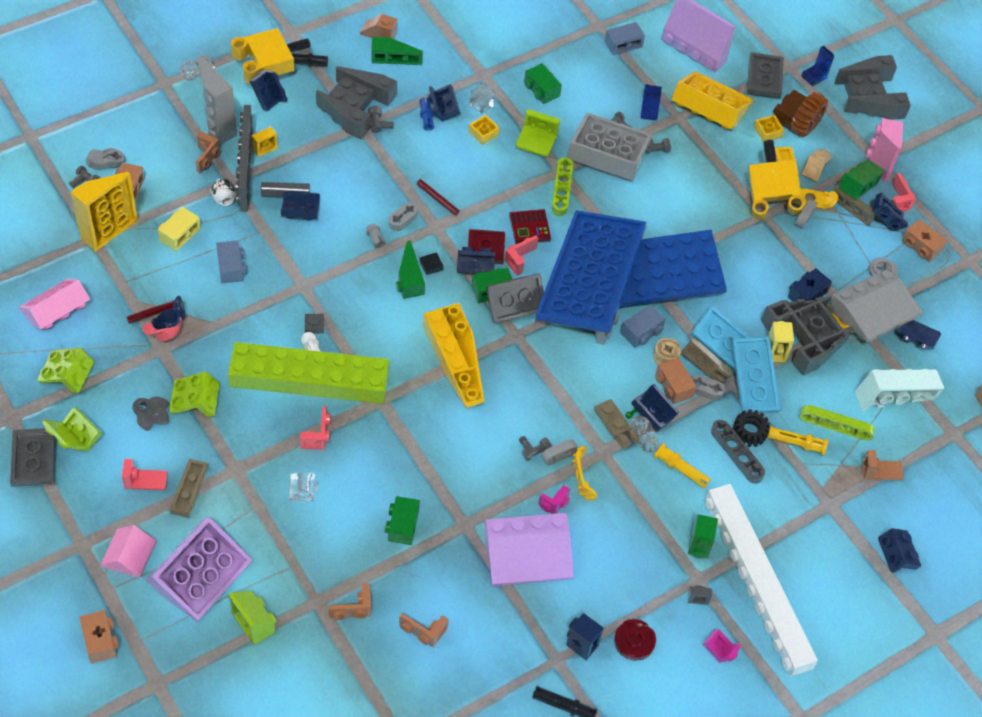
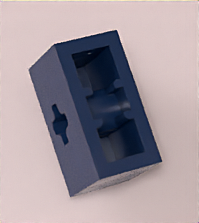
M815 268L811 272H806L801 280L798 282L794 281L790 285L788 298L792 302H796L797 299L808 301L823 297L828 293L832 281Z
M583 613L579 619L575 617L570 623L566 646L587 661L599 646L604 628Z

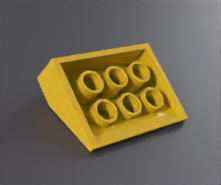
M694 71L678 81L671 100L680 107L691 109L690 111L694 114L705 116L708 121L721 124V127L725 129H733L738 125L755 99Z
M129 172L84 182L71 192L80 238L95 252L138 221Z

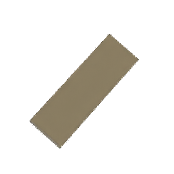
M193 459L188 460L170 506V514L190 518L208 471L209 463Z

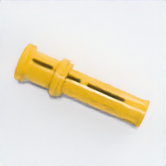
M770 426L768 439L804 447L805 451L819 452L822 456L825 455L829 440L827 438L825 440L815 438L812 434L804 436Z
M665 443L659 447L654 455L655 459L659 458L665 462L668 468L677 469L703 489L708 485L705 482L709 483L711 481V478L681 459L678 452L674 453L668 449Z

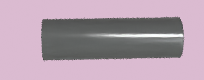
M261 182V197H283L285 190L310 193V183Z

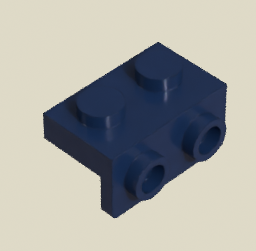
M263 69L249 81L262 109L268 111L279 101L286 102L288 100L275 71Z
M451 84L436 91L432 86L429 87L430 94H428V97L434 105L432 111L435 116H439L442 122L461 113L454 88Z
M284 191L281 216L289 219L304 218L305 220L318 218L320 210L319 193Z
M883 193L876 194L872 211L893 231L908 227V222L903 219L904 213Z
M462 247V250H458L457 272L477 274L479 272L493 271L495 252H492L490 248H481L480 251H473V247Z
M912 320L901 326L899 335H902L901 338L905 341L911 342L913 340L919 343L918 346L923 349L929 350L930 348L934 350L941 332Z
M655 384L651 385L647 391L631 402L656 432L669 424L679 413L677 408Z
M891 528L878 537L891 573H896L902 568L916 570L921 567L919 555L907 530Z

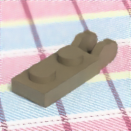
M839 184L836 185L837 203L865 225L870 226L876 215L872 211L873 208L859 198L855 200L838 189Z
M695 337L683 348L682 353L714 380L725 383L726 377L728 378L733 375L732 369L727 364H723Z
M612 399L594 407L597 416L613 439H616L623 449L628 447L624 435H627L633 444L639 442L634 430Z

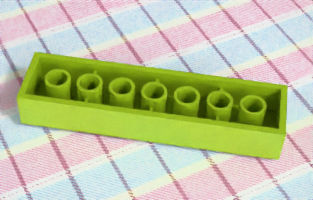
M234 342L228 371L229 387L384 404L389 375V359Z

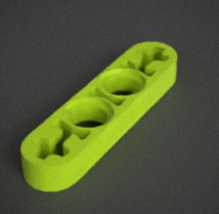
M567 157L559 159L557 164L551 208L552 213L556 216H563L568 210L574 164ZM563 165H567L566 171H563ZM564 177L568 179V181L561 182L559 178ZM564 191L566 195L560 196L557 192ZM559 202H562V208H561V209L558 208Z
M804 405L801 409L800 418L807 423L861 440L873 439L875 427L870 423L812 405Z

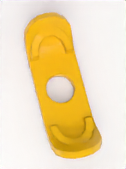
M800 188L801 196L805 201L804 205L808 202L805 199L807 194H812L815 197L814 201L818 203L816 208L828 209L833 207L838 201V194L834 191L820 192Z
M583 445L577 448V452L573 454L575 458L572 459V462H574L579 495L586 500L594 501L597 498V493L589 487L588 482H584L581 469V458L587 451V447Z

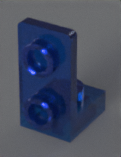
M824 45L821 46L815 65L803 71L801 77L812 87L827 79L834 54Z
M644 85L641 119L657 121L661 86Z

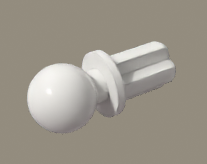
M312 332L304 333L301 341L305 350L320 351L319 342L315 334Z

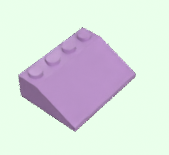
M676 0L664 26L661 40L716 73L727 62L736 26L693 0Z
M567 513L485 520L484 534L492 586L574 578Z
M207 517L195 526L146 581L160 595L195 621H199L252 562V559L210 517Z

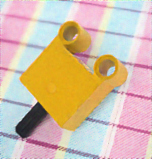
M278 28L243 38L236 37L231 41L232 57L234 59L244 60L249 55L252 60L245 62L243 65L244 81L248 84L263 69L275 71L277 75L294 71V58L291 53L311 47L309 39L286 44Z
M766 140L763 142L766 163L749 165L748 169L753 202L752 216L758 220L764 219L769 209L767 202L789 200L787 210L790 214L799 215L804 208L805 201L800 192L796 159L777 161L774 141ZM797 202L800 204V207L794 208L791 203ZM760 206L763 207L765 211L757 212L755 208Z

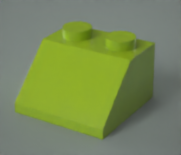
M252 591L232 592L229 594L231 613L253 645L275 633L276 619L271 612L267 613L264 609L265 604L260 596L256 597Z

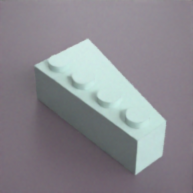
M875 369L869 373L854 392L861 410L864 411L868 410L869 406L876 405L877 408L885 407V404L892 402L895 405H901L909 400L912 403L932 400L944 390V386L937 370Z

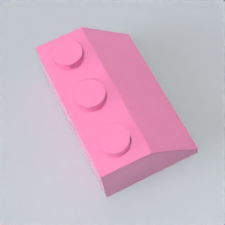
M882 118L880 125L876 126V136H872L871 148L867 149L866 158H869L870 161L885 170L881 179L884 182H888L902 148L903 122Z
M67 278L23 304L19 309L35 328H43L45 330L53 326L55 320H62L68 317L70 311L74 309L79 310L86 306L85 302L89 301L90 298L78 279Z

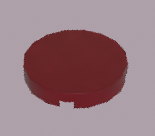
M626 620L616 629L614 636L615 648L626 659L633 661L643 660L649 657L655 649V632L642 620Z

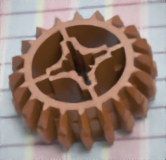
M817 92L808 95L792 119L791 130L798 136H808L818 126L824 113L827 111V98Z

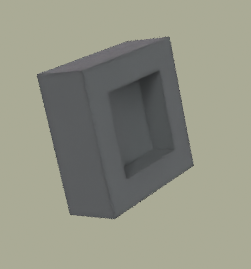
M305 314V333L324 334V314Z
M704 586L691 587L688 594V603L709 605L712 597V588Z

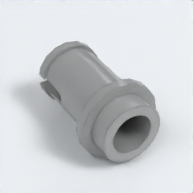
M370 224L366 228V234L372 239L375 248L382 247L386 242L380 233V227L376 224Z

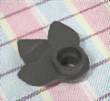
M152 397L150 399L139 398L134 401L132 409L137 415V423L142 429L149 431L152 423H169L168 414L164 410L169 406V402L166 399ZM140 405H144L146 408L142 409Z

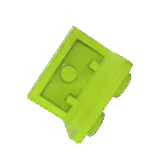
M528 109L525 114L524 127L518 137L516 147L548 157L559 134L561 119Z
M81 348L54 350L49 354L48 360L40 371L37 380L41 384L62 382L72 393H79L94 361Z
M207 371L176 379L173 384L169 412L177 414L197 408L208 418L215 416L220 382Z
M73 407L62 422L44 419L42 422L46 427L45 430L50 435L55 436L58 439V444L65 449L89 451L103 434L77 407Z

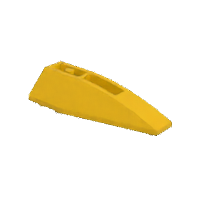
M456 303L424 313L423 328L448 380L465 408L484 403L474 335L460 304Z

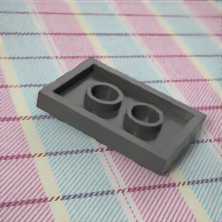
M751 52L749 56L747 94L781 98L784 57Z
M536 273L486 286L492 322L498 323L536 313L544 294L541 274Z
M45 428L13 430L11 487L53 484L55 436L50 435Z

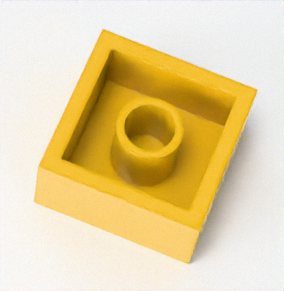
M484 115L469 124L468 132L483 145L497 137L500 128L487 115Z
M775 115L755 121L754 128L763 142L783 137L784 129Z
M272 127L252 135V148L258 157L277 149V133Z

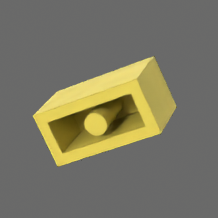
M182 206L165 223L159 226V241L177 251L201 229L200 218Z
M773 322L768 335L773 362H786L794 343L793 326L791 322Z

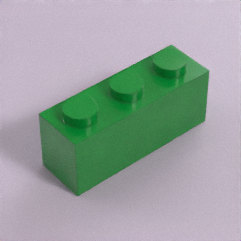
M867 159L863 163L860 162L856 168L853 167L848 173L845 172L840 179L842 183L838 189L857 200L879 183L885 170Z

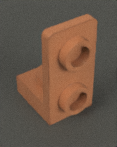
M202 131L197 134L198 147L204 151L196 160L197 172L200 174L209 167L210 162L220 153L219 139Z
M876 450L867 451L862 461L864 479L903 480L901 462L880 461L876 457Z
M361 584V592H357L358 604L328 606L329 618L342 620L346 617L363 619L371 616L370 584Z
M404 613L399 616V625L406 633L414 634L424 645L429 644L431 647L437 644L448 629L449 620L444 616H441L438 621L434 620L428 630Z

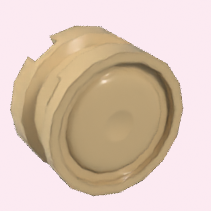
M672 338L660 339L656 343L653 353L655 363L658 365L680 357V344Z

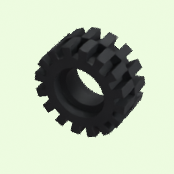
M748 409V412L742 411V414H738L733 426V430L744 444L748 443L747 447H751L752 444L754 447H757L758 443L760 445L763 444L770 430L768 418H763V413L757 414V410L752 413V409ZM752 424L758 428V432H749L744 428V425Z

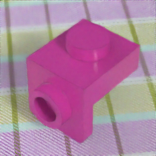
M563 485L553 499L542 493L539 498V506L547 513L556 514L561 507L565 508L568 505L570 489Z
M715 629L703 643L704 647L719 663L733 661L738 656V650L741 648L739 643L732 644L720 629Z

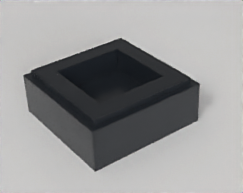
M437 252L420 257L419 261L426 275L444 269Z

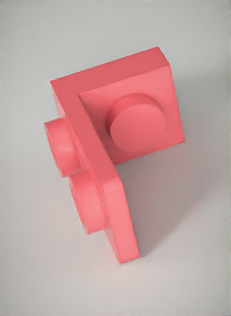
M897 173L892 185L899 196L893 198L892 202L902 212L911 210L915 201V195L909 189L902 175Z
M537 236L526 238L523 242L506 249L505 262L516 276L523 273L525 262L522 256L537 249L539 239Z
M322 406L321 433L314 431L301 432V449L325 450V442H329V430H326V425H330V413L326 412V406Z
M124 459L122 471L124 489L163 491L166 489L167 471L138 470L137 467H134L133 459Z

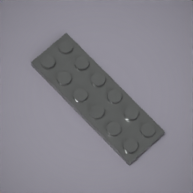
M244 105V111L240 112V123L243 124L239 126L240 139H238V150L241 151L237 153V164L240 165L236 168V178L239 179L235 182V192L237 193L236 203L240 204V211L248 212L253 123L251 105Z

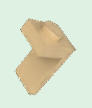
M817 149L809 156L802 175L818 181L826 164L832 160L833 156L825 149Z

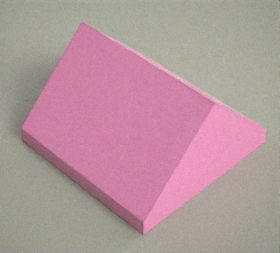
M135 525L119 528L116 530L101 562V567L141 578L156 540Z

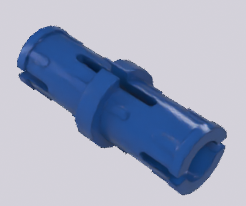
M425 97L419 100L421 107L420 117L423 120V129L427 131L428 125L430 131L434 129V113L431 109L430 99L426 97L427 103H425Z

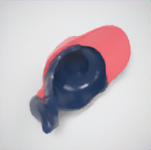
M181 296L175 298L173 302L174 308L163 311L157 318L152 319L150 323L143 326V332L146 335H154L159 341H168L178 334L181 322L185 319L186 315Z

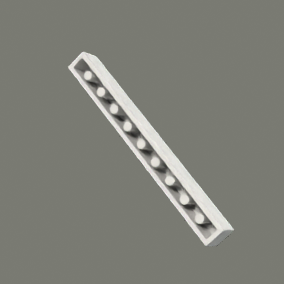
M731 484L709 490L705 499L706 508L711 511L714 518H718L717 527L721 531L722 541L724 544H727L730 550V557L738 566L739 576L741 579H744L747 585L748 595L753 597L756 611L764 620L765 630L767 633H770L773 639V646L782 657L784 669L788 670L790 676L814 669L818 659Z

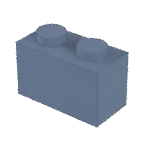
M637 22L606 30L604 42L612 55H617L642 48L645 35Z
M239 240L216 243L221 284L244 281L243 274L246 273V264L241 262V259H244V249L239 247Z
M650 304L622 322L620 334L636 348L640 344H646L654 335L658 336L664 330L665 318Z

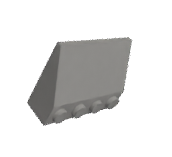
M200 55L198 57L208 134L219 139V145L237 136L233 87Z
M586 113L570 142L567 158L633 181L640 168L652 134Z
M888 269L833 294L829 310L842 323L852 326L853 331L866 342H870L923 314L900 278Z

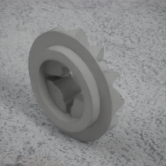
M876 258L869 265V274L871 275L881 272L883 267L884 270L888 269L894 275H898L897 266L889 259Z

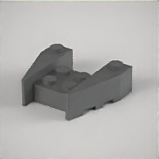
M893 55L875 56L839 69L835 85L844 84L848 95L844 112L854 114L862 112L867 113L870 117L878 115L889 120L906 119L911 106L907 93L887 94L883 82L892 81L897 69Z
M337 66L336 82L338 84L329 95L316 90V106L324 113L327 112L335 123H339L346 133L361 140L370 130V114L364 112V110L373 99L389 106L397 96V81L383 74Z
M818 297L815 300L808 301L797 299L796 302L781 300L766 306L761 318L769 332L773 322L784 321L792 323L794 332L805 345L798 348L792 361L802 375L819 369L847 342L853 330L852 326L843 329L828 311L826 306L830 300L829 297Z

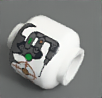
M218 179L211 186L212 196L218 205L229 206L236 199L237 193L232 181Z

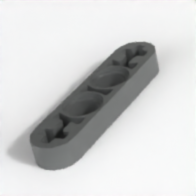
M716 420L711 429L712 436L749 482L760 483L765 475L764 467L726 421ZM734 441L737 447H729L727 442ZM745 455L749 461L742 462L739 460V456Z

